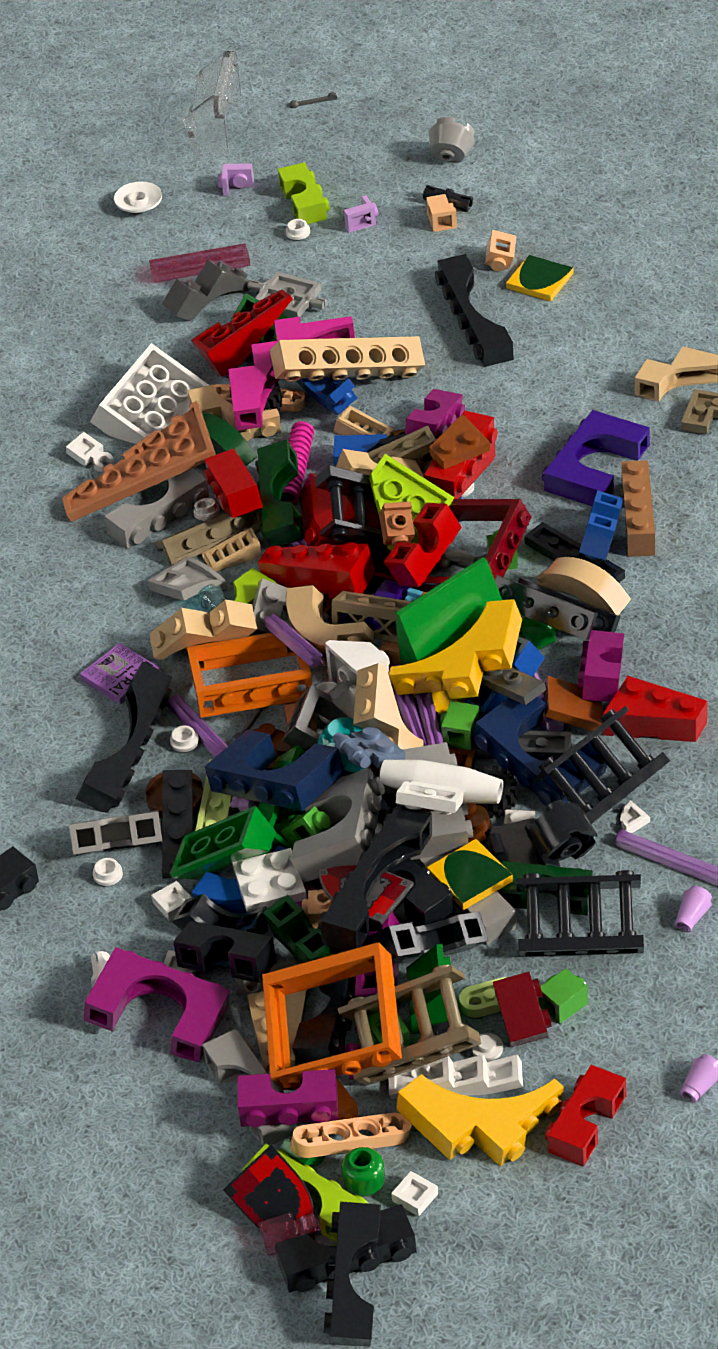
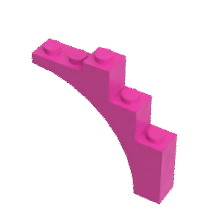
M352 316L301 323L300 317L274 320L277 341L252 344L254 365L228 369L237 431L263 427V411L266 400L276 383L280 380L275 379L270 349L279 340L355 338Z

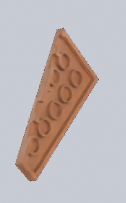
M197 401L189 405L191 410L181 417L176 415L171 418V424L162 431H153L123 453V459L114 466L111 463L102 469L104 473L96 479H87L65 495L62 500L70 522L204 464V459L216 455Z

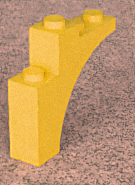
M515 600L487 602L477 622L454 644L423 660L391 667L389 677L397 695L447 691L450 699L478 697L484 671L512 668L522 622Z
M421 1074L398 1092L396 1110L449 1160L459 1153H466L475 1143L492 1160L502 1166L509 1159L512 1162L516 1161L524 1153L526 1135L535 1130L542 1117L546 1114L552 1116L560 1109L564 1086L556 1079H553L546 1085L523 1095L510 1098L483 1099L449 1091L436 1085Z

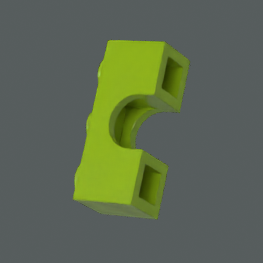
M305 162L278 168L279 187L285 199L291 198L292 211L295 218L303 219L307 224L327 220V212L330 211L327 197H323L321 185L316 184L313 170L309 171Z

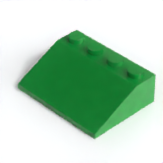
M482 557L395 612L401 665L423 660L451 646L473 627L483 613L487 602L502 600L485 558Z

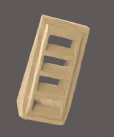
M349 405L337 418L333 432L340 435H375L378 431L384 432L383 434H387L388 438L394 429Z
M252 528L240 532L201 553L205 564L214 571H220L262 557L260 543ZM218 556L219 561L215 562L213 557Z

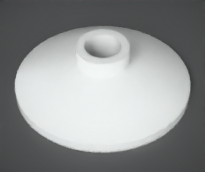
M149 182L126 184L118 189L114 195L116 206L123 211L131 213L151 210L162 200L161 189Z

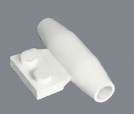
M384 760L380 770V783L398 789L396 792L397 804H403L406 808L413 810L422 808L432 809L442 815L456 813L461 804H498L503 791L502 779L462 766L426 760Z

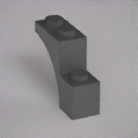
M207 260L195 282L189 279L187 282L176 279L162 305L174 315L191 321L195 319L209 302L218 296L232 291H249L248 282L250 280L246 278L248 274L237 267L232 270L230 265L221 260L218 263Z

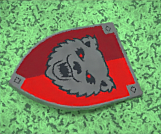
M358 864L337 865L318 870L322 888L331 901L337 891L340 892L345 885L348 873L350 871L353 872ZM390 872L383 874L372 887L366 900L369 910V921L382 925L413 887L414 883Z

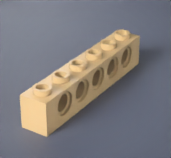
M419 336L279 340L270 349L275 379H285L287 382L297 381L301 378L318 381L330 377L333 380H342L347 377H356V379L361 380L370 376H379L380 379H386L394 375L410 378L417 375V372L425 366Z

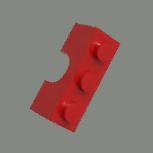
M426 502L413 520L419 535L418 543L398 542L385 559V565L399 585L420 587L462 528L449 506L445 503Z
M591 1064L585 1075L581 1074L578 1077L571 1098H566L563 1101L560 1116L556 1122L552 1121L546 1130L545 1139L548 1140V1153L584 1167L598 1144V1125L584 1118L593 1114H599L613 1119L626 1097V1078Z

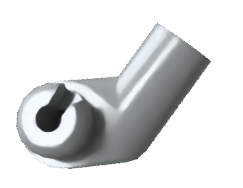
M446 550L436 565L447 569L450 566V562L467 568L478 561V558L460 550Z

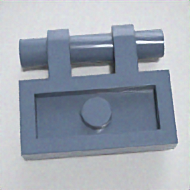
M366 727L362 731L352 732L351 737L338 732L332 738L339 752L347 754L348 759L354 765L361 766L362 768H367L371 763L381 768L384 760H405V752L378 728Z

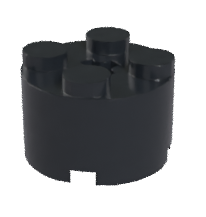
M561 800L549 804L546 808L547 812L538 819L528 822L525 826L527 836L544 864L557 867L561 866L559 861L570 856L575 860L583 857L595 845L596 841L593 837H598L580 805L577 803L563 804Z

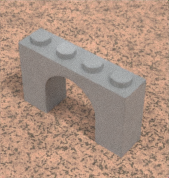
M447 742L402 749L405 752V760H426L457 766L455 753H449ZM378 768L379 778L381 768ZM384 785L383 795L396 793L398 789ZM461 804L456 813L449 815L438 814L433 810L432 837L421 854L410 859L415 860L450 854L468 844V838H473L471 820H465L464 815H468L467 804Z
M371 768L339 778L304 809L307 811L315 806L319 812H325L329 816L330 825L339 822L324 832L294 842L290 861L304 883L319 878L318 870L337 865L358 864L361 853L366 852L370 847L372 837L377 828V819L381 810L382 795L384 794V785L380 783L379 777H375Z

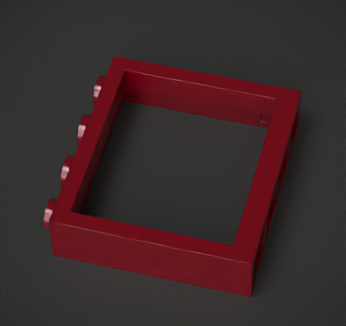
M454 499L449 508L458 521H503L485 559L489 564L494 580L497 575L504 577L531 520V515L522 500ZM429 573L420 587L410 586V588L429 592L451 577H430Z

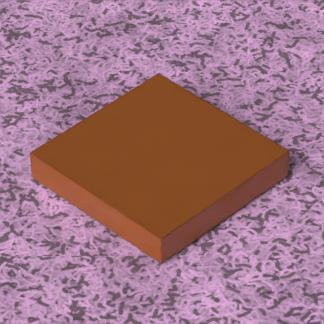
M547 675L544 682L546 691H544L546 718L589 731H594L603 724L599 720L603 717L601 701L582 700L583 688H577V684Z

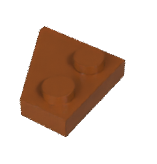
M461 415L430 446V456L443 469L490 451L488 439L464 415Z

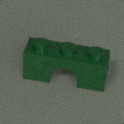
M502 861V865L512 873L513 882L496 892L513 908L527 909L526 892H517L516 878H523L524 874L537 873L541 877L593 876V870ZM570 890V914L588 916V890ZM539 891V893H550L557 897V891Z
M288 894L263 912L274 937L301 963L341 953L338 948L322 944L321 930L318 927L314 929L304 910Z

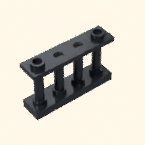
M334 466L327 467L315 478L316 488L330 492L333 520L320 530V536L331 538L334 541L368 544L369 548L391 552L387 549V545L383 544L378 511V529L367 527L364 500L375 503L369 480L370 475ZM341 494L353 498L355 523L344 521Z
M497 575L495 579L502 600L514 599L520 615L585 640H589L592 630L615 632L621 617L618 614L523 578H519L518 582Z
M626 706L618 712L614 709L607 712L599 719L603 724L557 760L553 756L548 758L538 767L541 772L534 778V781L538 783L549 775L571 803L580 805L591 824L670 762L664 752L656 758H653L651 754L648 756L622 725L619 719L629 711ZM610 727L639 763L637 767L640 770L636 774H633L631 770L628 772L598 735ZM590 743L619 779L617 783L620 786L615 790L611 787L607 788L578 752L580 749ZM569 759L598 794L596 798L599 800V803L594 807L591 803L587 804L558 769L566 760Z
M621 870L615 872V875L541 877L540 874L529 873L524 874L523 878H516L517 892H526L528 935H525V939H518L519 957L644 953V935H637V932L633 931L632 888L641 887V874H634L630 870ZM601 889H619L621 932H618V936H606L602 932ZM570 890H588L590 933H587V937H574V934L571 933ZM539 891H557L559 934H556V938H543V935L540 934Z

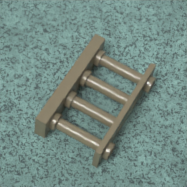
M441 965L434 968L430 974L395 986L396 1005L412 999L421 1036L418 1040L419 1043L411 1046L404 1044L398 1019L402 1059L393 1061L385 1067L374 1066L362 1069L360 1073L353 1075L354 1080L364 1085L375 1084L481 1045L479 1032L462 1024L452 985L464 980V973L452 965ZM440 989L450 1027L443 1034L433 1035L424 994ZM378 993L366 998H353L348 1001V1005L338 1008L341 1016L355 1021L361 1048L374 1045L367 1016L380 1011Z

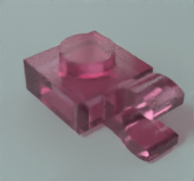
M289 1212L259 1223L268 1256L276 1254L275 1243L321 1230L318 1217H314V1214L303 1216L295 1221L293 1214Z

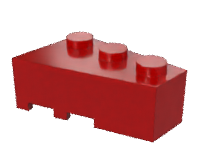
M235 449L204 459L207 468L203 470L208 486L211 485L217 504L228 515L235 518L263 507L257 484Z
M627 675L603 713L604 716L611 709L618 712L626 706L629 711L619 721L633 738L644 736L659 737L660 740L696 742L707 724L708 701ZM610 727L604 731V736H613L615 734Z

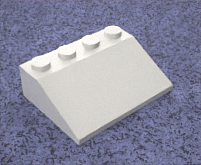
M151 343L99 404L90 422L111 437L137 444L153 431H162L171 424L170 419L174 416L179 415L181 417L190 410L188 390L208 386L209 384Z

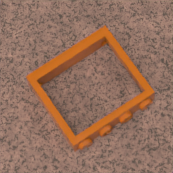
M272 632L187 647L190 670L201 718L296 702L305 692H299L298 685L305 684L306 690L313 685L309 665L293 651H287V646ZM294 655L299 670L204 686L201 671ZM199 661H203L204 666H200ZM212 700L213 707L205 708L204 702Z
M379 942L262 974L270 1077L283 1090H297L303 1081L302 1071L335 1069L336 1076L343 1074L355 1075L360 1073L362 1069L374 1066L385 1067L393 1061L402 1059L392 957ZM376 971L383 1043L291 1067L285 995Z

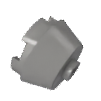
M454 117L439 118L437 123L429 130L432 155L442 161L461 162L475 144V131L469 123L464 126L455 122Z

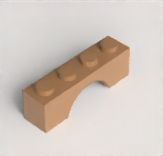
M648 460L621 462V486L625 508L628 557L655 555V527Z

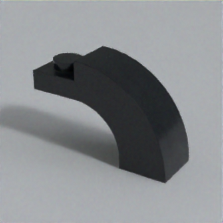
M205 894L186 899L172 919V922L181 930L190 921L264 935L268 930V923L263 912L268 908L264 906L246 913H234L219 907Z

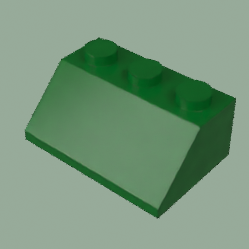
M256 806L185 835L170 875L177 879L191 880L201 879L206 872L216 875L221 870L233 866L232 862L268 853L272 847L276 831Z

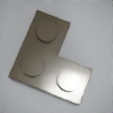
M694 389L681 421V430L707 434L713 418H718V393Z

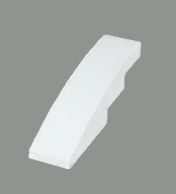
M483 1055L452 1062L448 1056L388 1078L389 1096L391 1099H397L398 1092L421 1074L436 1085L465 1096L487 1095L523 1087L522 1062L518 1055L489 1062L486 1061Z

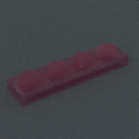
M246 244L149 260L153 282L199 275L207 260L215 263L221 260L230 265L232 269L250 266V257Z

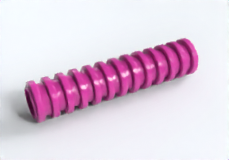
M299 421L292 425L288 440L297 453L299 475L287 484L283 490L281 501L292 502L293 505H296L300 499L314 435L313 426L304 421Z

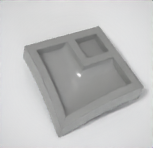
M189 556L147 580L150 591L182 601L206 591L226 590L228 588L226 580L206 564Z

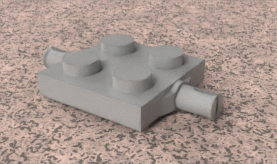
M276 272L271 279L263 283L252 279L248 282V290L259 292L255 297L259 301L281 289L290 294L293 300L282 312V314L289 318L301 317L306 309L311 306L322 310L327 306L326 299L317 298L321 292V283L281 272Z

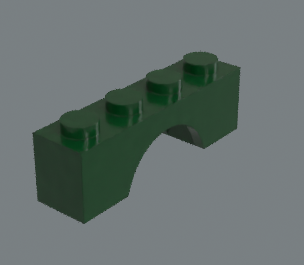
M287 439L258 448V460L255 461V466L259 474L257 487L263 505L259 509L263 521L260 524L263 538L268 539L272 546H282L304 539L302 516L292 502L281 501L283 490L287 484L299 475L297 453Z

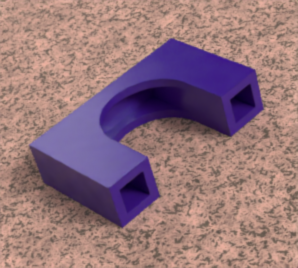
M592 410L586 419L581 420L576 432L569 436L563 449L558 450L552 463L544 468L542 473L544 491L589 506H593L597 490L613 495L614 475L589 468L579 461L583 457L596 452H609L638 461L650 446V427Z

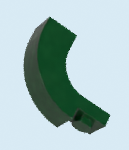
M202 413L216 455L235 449L245 467L257 458L245 438L232 425L216 415Z

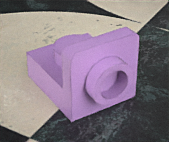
M223 164L222 174H218V187L223 188V196H228L229 187H253L252 164Z
M367 195L361 196L362 205L344 210L345 228L349 233L376 225L375 217L378 216L377 206L374 202L371 203Z

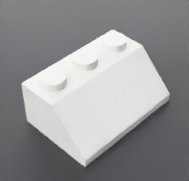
M329 640L325 643L329 681L339 684L344 679H347L350 684L354 683L356 687L357 670L377 663L385 666L389 675L388 665L390 661L387 654L383 650H378L372 643Z

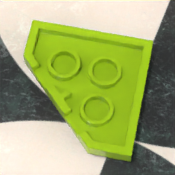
M384 454L369 477L378 514L384 503L411 502V513L414 520L426 502L445 503L450 506L455 498L387 454ZM413 524L415 535L411 543H418V531ZM387 545V549L392 551L394 546Z

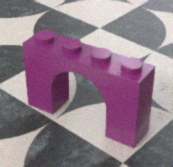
M115 947L84 1002V1021L113 1031L125 1007L134 998L150 993L168 996L175 1000L184 1012L172 1034L170 1054L200 1062L204 1055L202 1044L211 1041L229 1006L230 990L218 983H211L197 978L189 972H181L166 966L162 962L152 961L132 951H125Z

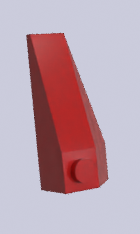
M281 289L256 302L252 307L253 310L242 313L239 311L233 314L232 321L222 326L218 322L191 341L221 377L229 375L228 369L237 368V366L245 361L252 352V344L260 342L275 323L274 320L279 318L293 298Z
M309 473L300 494L304 540L308 546H319L326 543L338 545L344 541H334L331 538L320 536V530L333 520L330 492L327 490L316 488L315 478L317 475ZM341 494L344 521L355 523L353 499Z

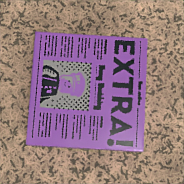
M119 643L81 672L80 677L82 681L117 703L122 704L125 701L124 695L142 661L157 669L159 667Z

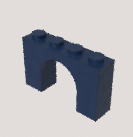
M536 697L527 705L507 698L476 722L473 740L481 750H486L495 758L499 766L511 772L522 786L528 787L536 794L545 806L557 800H561L563 804L568 803L569 800L549 775L538 783L534 781V778L541 772L538 767L545 761L528 755L518 742V739L542 720L546 703L539 697ZM590 743L578 751L598 777L606 773L607 764ZM569 759L558 767L578 793H581L590 785Z
M246 730L204 766L212 792L299 811L306 809L337 781L345 771L338 748L316 743L293 763L279 769L263 771L277 759L270 734Z

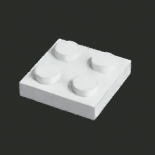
M291 848L232 862L233 871L247 912L264 906L269 908L287 894L295 902L307 899L302 879L290 861Z

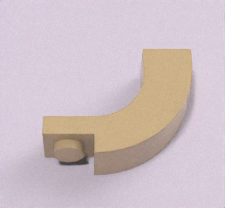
M557 558L548 569L541 572L536 578L538 580L536 583L558 592L572 594L581 601L618 615L631 600L622 586L610 574L595 564L579 558Z
M313 585L287 588L286 605L290 621L299 634L314 648L326 653L325 643L329 640L374 643V631L365 622L338 625L325 623L323 619V595Z

